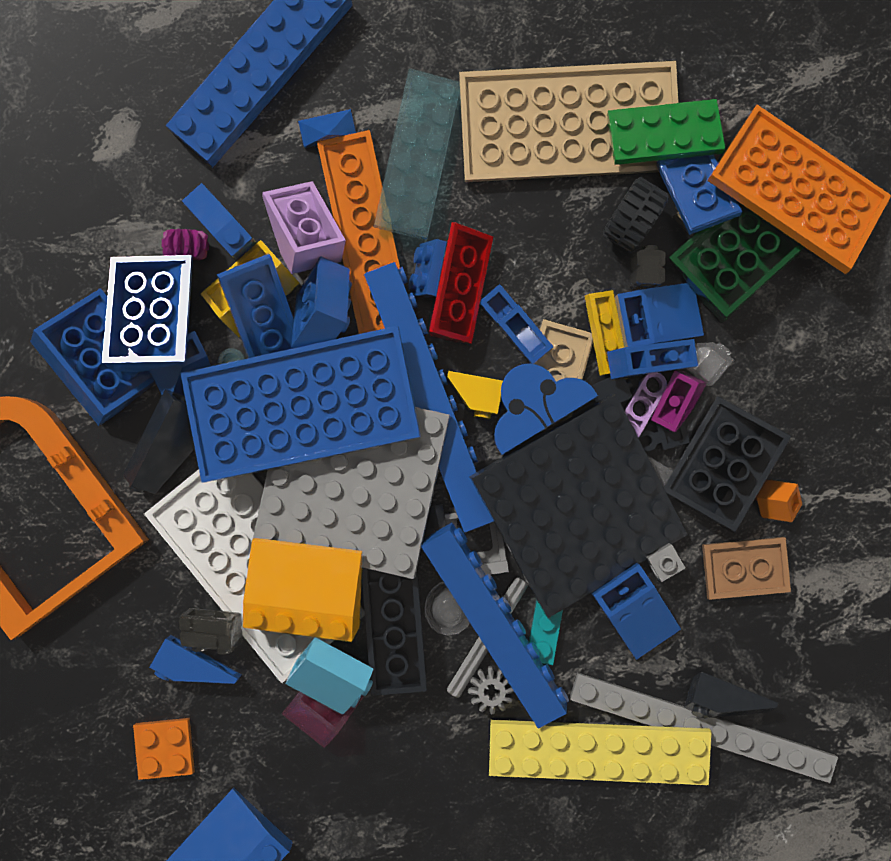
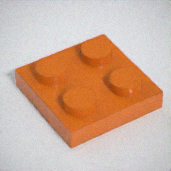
M190 718L143 722L133 725L138 780L191 775L195 772Z

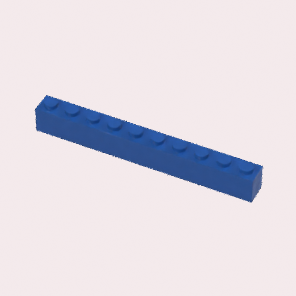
M393 262L364 273L384 327L398 326L400 329L415 407L450 415L439 469L464 533L493 522L469 477L476 473L473 463L478 462L473 447L467 448L463 439L468 436L463 421H456L453 412L457 411L458 408L453 395L447 397L443 386L448 385L442 369L437 371L434 360H437L438 357L433 344L427 345L423 336L428 334L423 318L418 320L416 318L414 309L418 308L413 293L407 294L404 287L408 280L403 267L397 269L396 263Z

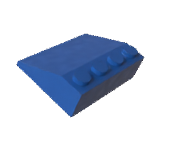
M192 255L111 257L102 363L113 372H142L186 363Z
M101 288L34 329L30 341L98 426L122 411L155 384L149 370L142 372H113L102 363L108 297Z
M233 787L166 861H281L289 853L293 842Z

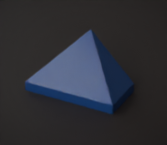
M351 109L298 121L304 148L317 146V141L356 133Z

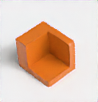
M767 480L756 497L761 516L768 519L793 522L802 506L798 484Z

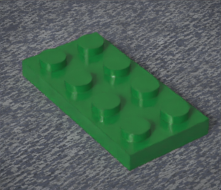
M717 99L608 110L607 119L614 165L723 154L725 151Z

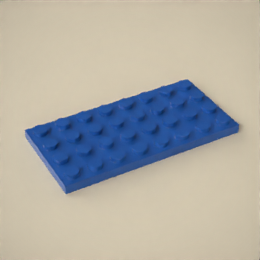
M398 326L181 373L201 483L421 438Z

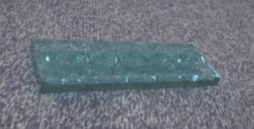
M409 68L373 227L423 240L428 238L460 92L459 81Z

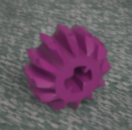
M189 229L166 230L163 232L161 243L163 255H192L193 260H203L207 257V251L209 250L208 235L203 231Z

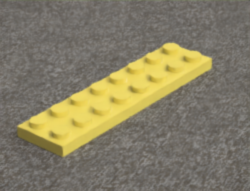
M491 720L489 776L709 785L711 730L707 728L550 722L538 729L534 721Z

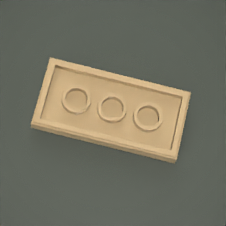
M543 319L540 331L553 345V348L534 364L548 370L556 382L564 378H578L582 380L593 344L592 333ZM573 411L541 432H546L572 417Z

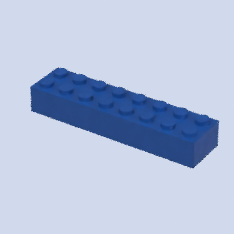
M273 0L166 124L167 128L213 168L353 6L352 0Z

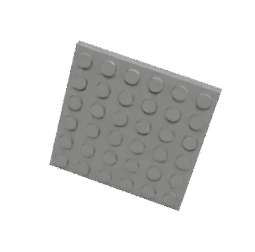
M415 407L421 438L268 469L253 538L362 551L363 568L414 579L450 415Z

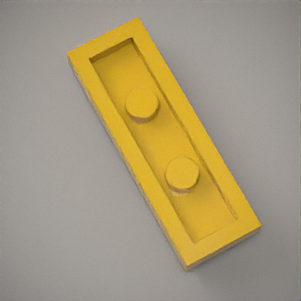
M613 290L585 295L600 376L610 374L607 352L624 348Z

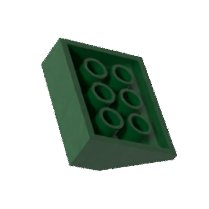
M739 202L738 204L742 210L740 216L698 231L669 257V260L703 304L722 323L805 248Z

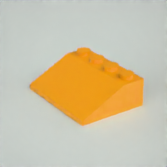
M253 538L243 600V628L352 642L360 626L362 551Z

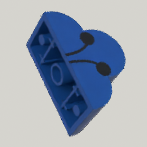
M522 364L513 368L505 376L501 386L500 400L506 413L499 419L494 432V442L500 455L506 453L598 396L591 385L578 378H564L556 382L548 370L536 364Z

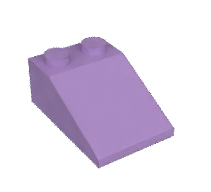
M313 181L263 192L262 197L281 256L291 274L312 269L320 256L335 263L342 261L346 240Z

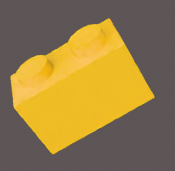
M448 371V381L468 410L474 411V417L491 419V415L498 414L502 380Z

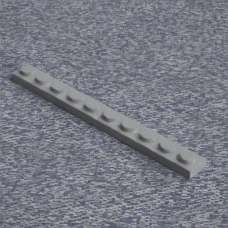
M578 672L569 697L572 701L650 726L707 728L711 730L712 746L828 783L831 782L838 757L834 754L719 717H708L706 719L696 717L691 713L692 710L684 708V706Z

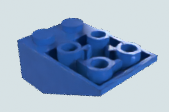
M688 283L642 289L615 296L624 347L673 342L704 336L696 293Z
M635 563L605 585L591 592L636 660L681 630L660 594L638 563Z

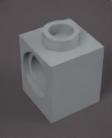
M670 543L646 557V562L653 574L661 582L685 569L677 552Z

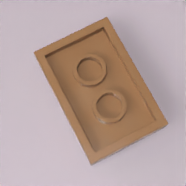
M785 537L702 544L707 599L791 592Z

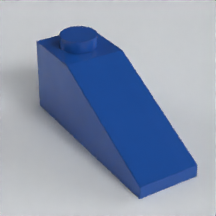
M202 183L182 200L235 260L238 261L257 243Z
M694 339L624 347L607 352L611 379L698 366Z
M172 635L164 640L149 667L155 670L154 674L165 681L171 679L173 681L235 684L242 675Z

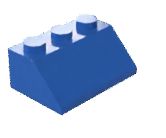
M320 256L296 293L291 348L335 340L340 332L344 333L350 322L347 312L351 303L348 294L352 282L349 281V268Z

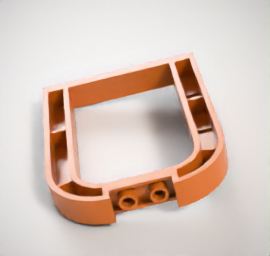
M6 396L0 397V424L5 421H13L19 423L29 433L46 456L47 461L55 468L87 511L88 516L96 523L114 548L112 552L34 610L0 566V627L9 639L13 640L23 635L149 539L56 414L37 401Z

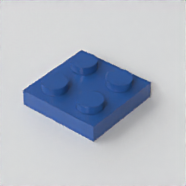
M435 239L421 243L420 247L416 248L414 253L415 273L411 275L409 280V290H411L415 298L423 299L437 296L447 241Z

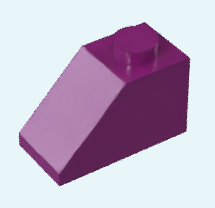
M675 370L651 420L676 432L696 406L707 382L685 371Z

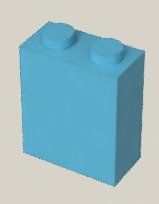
M315 637L295 661L285 684L344 714L350 707L354 708L357 705L361 695L366 696L373 683L370 680L373 668Z

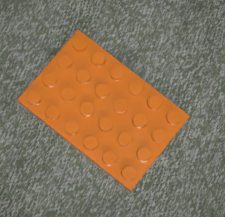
M756 105L707 180L844 274H847L852 269L891 197L889 193L759 105Z

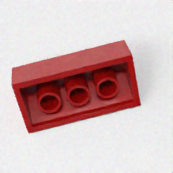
M456 222L451 223L429 330L430 336L448 341L472 344L493 236Z

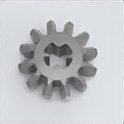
M492 666L488 667L489 675L486 676L481 669L478 670V675L481 679L479 680L474 677L470 679V682L476 687L469 688L468 693L476 695L471 699L473 705L481 702L479 711L484 712L486 707L490 706V714H495L494 706L498 705L499 709L504 711L505 705L502 701L512 703L513 699L508 694L513 693L514 690L511 686H506L509 683L505 677L502 678L503 673L500 669L496 675H493ZM491 684L494 685L495 689L499 690L498 692L494 691L495 695L489 696L488 691H484L485 688L489 689L488 685Z

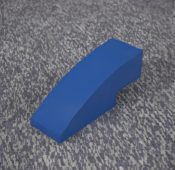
M500 284L480 300L481 308L531 364H534L553 348V345Z

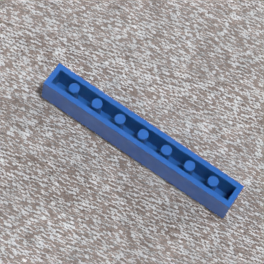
M450 523L424 538L421 547L539 729L567 714L568 696L562 687L558 688L553 681L555 679L550 667L547 664L543 665L540 661V653L533 642L529 643L526 639V631L522 623L518 619L514 620L510 613L511 607L506 598H500L496 592L497 586L490 574L486 575L482 570V562L475 551L471 552L466 544L468 541L462 529H456L454 524Z

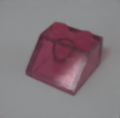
M299 691L282 712V715L325 748L338 734L364 696L361 695L359 702L354 708L350 707L344 714H341Z

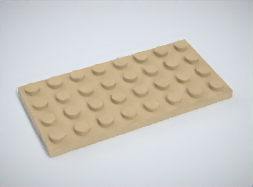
M676 61L459 72L465 182L659 172L656 166L657 161L614 165L607 113L608 110L678 103Z

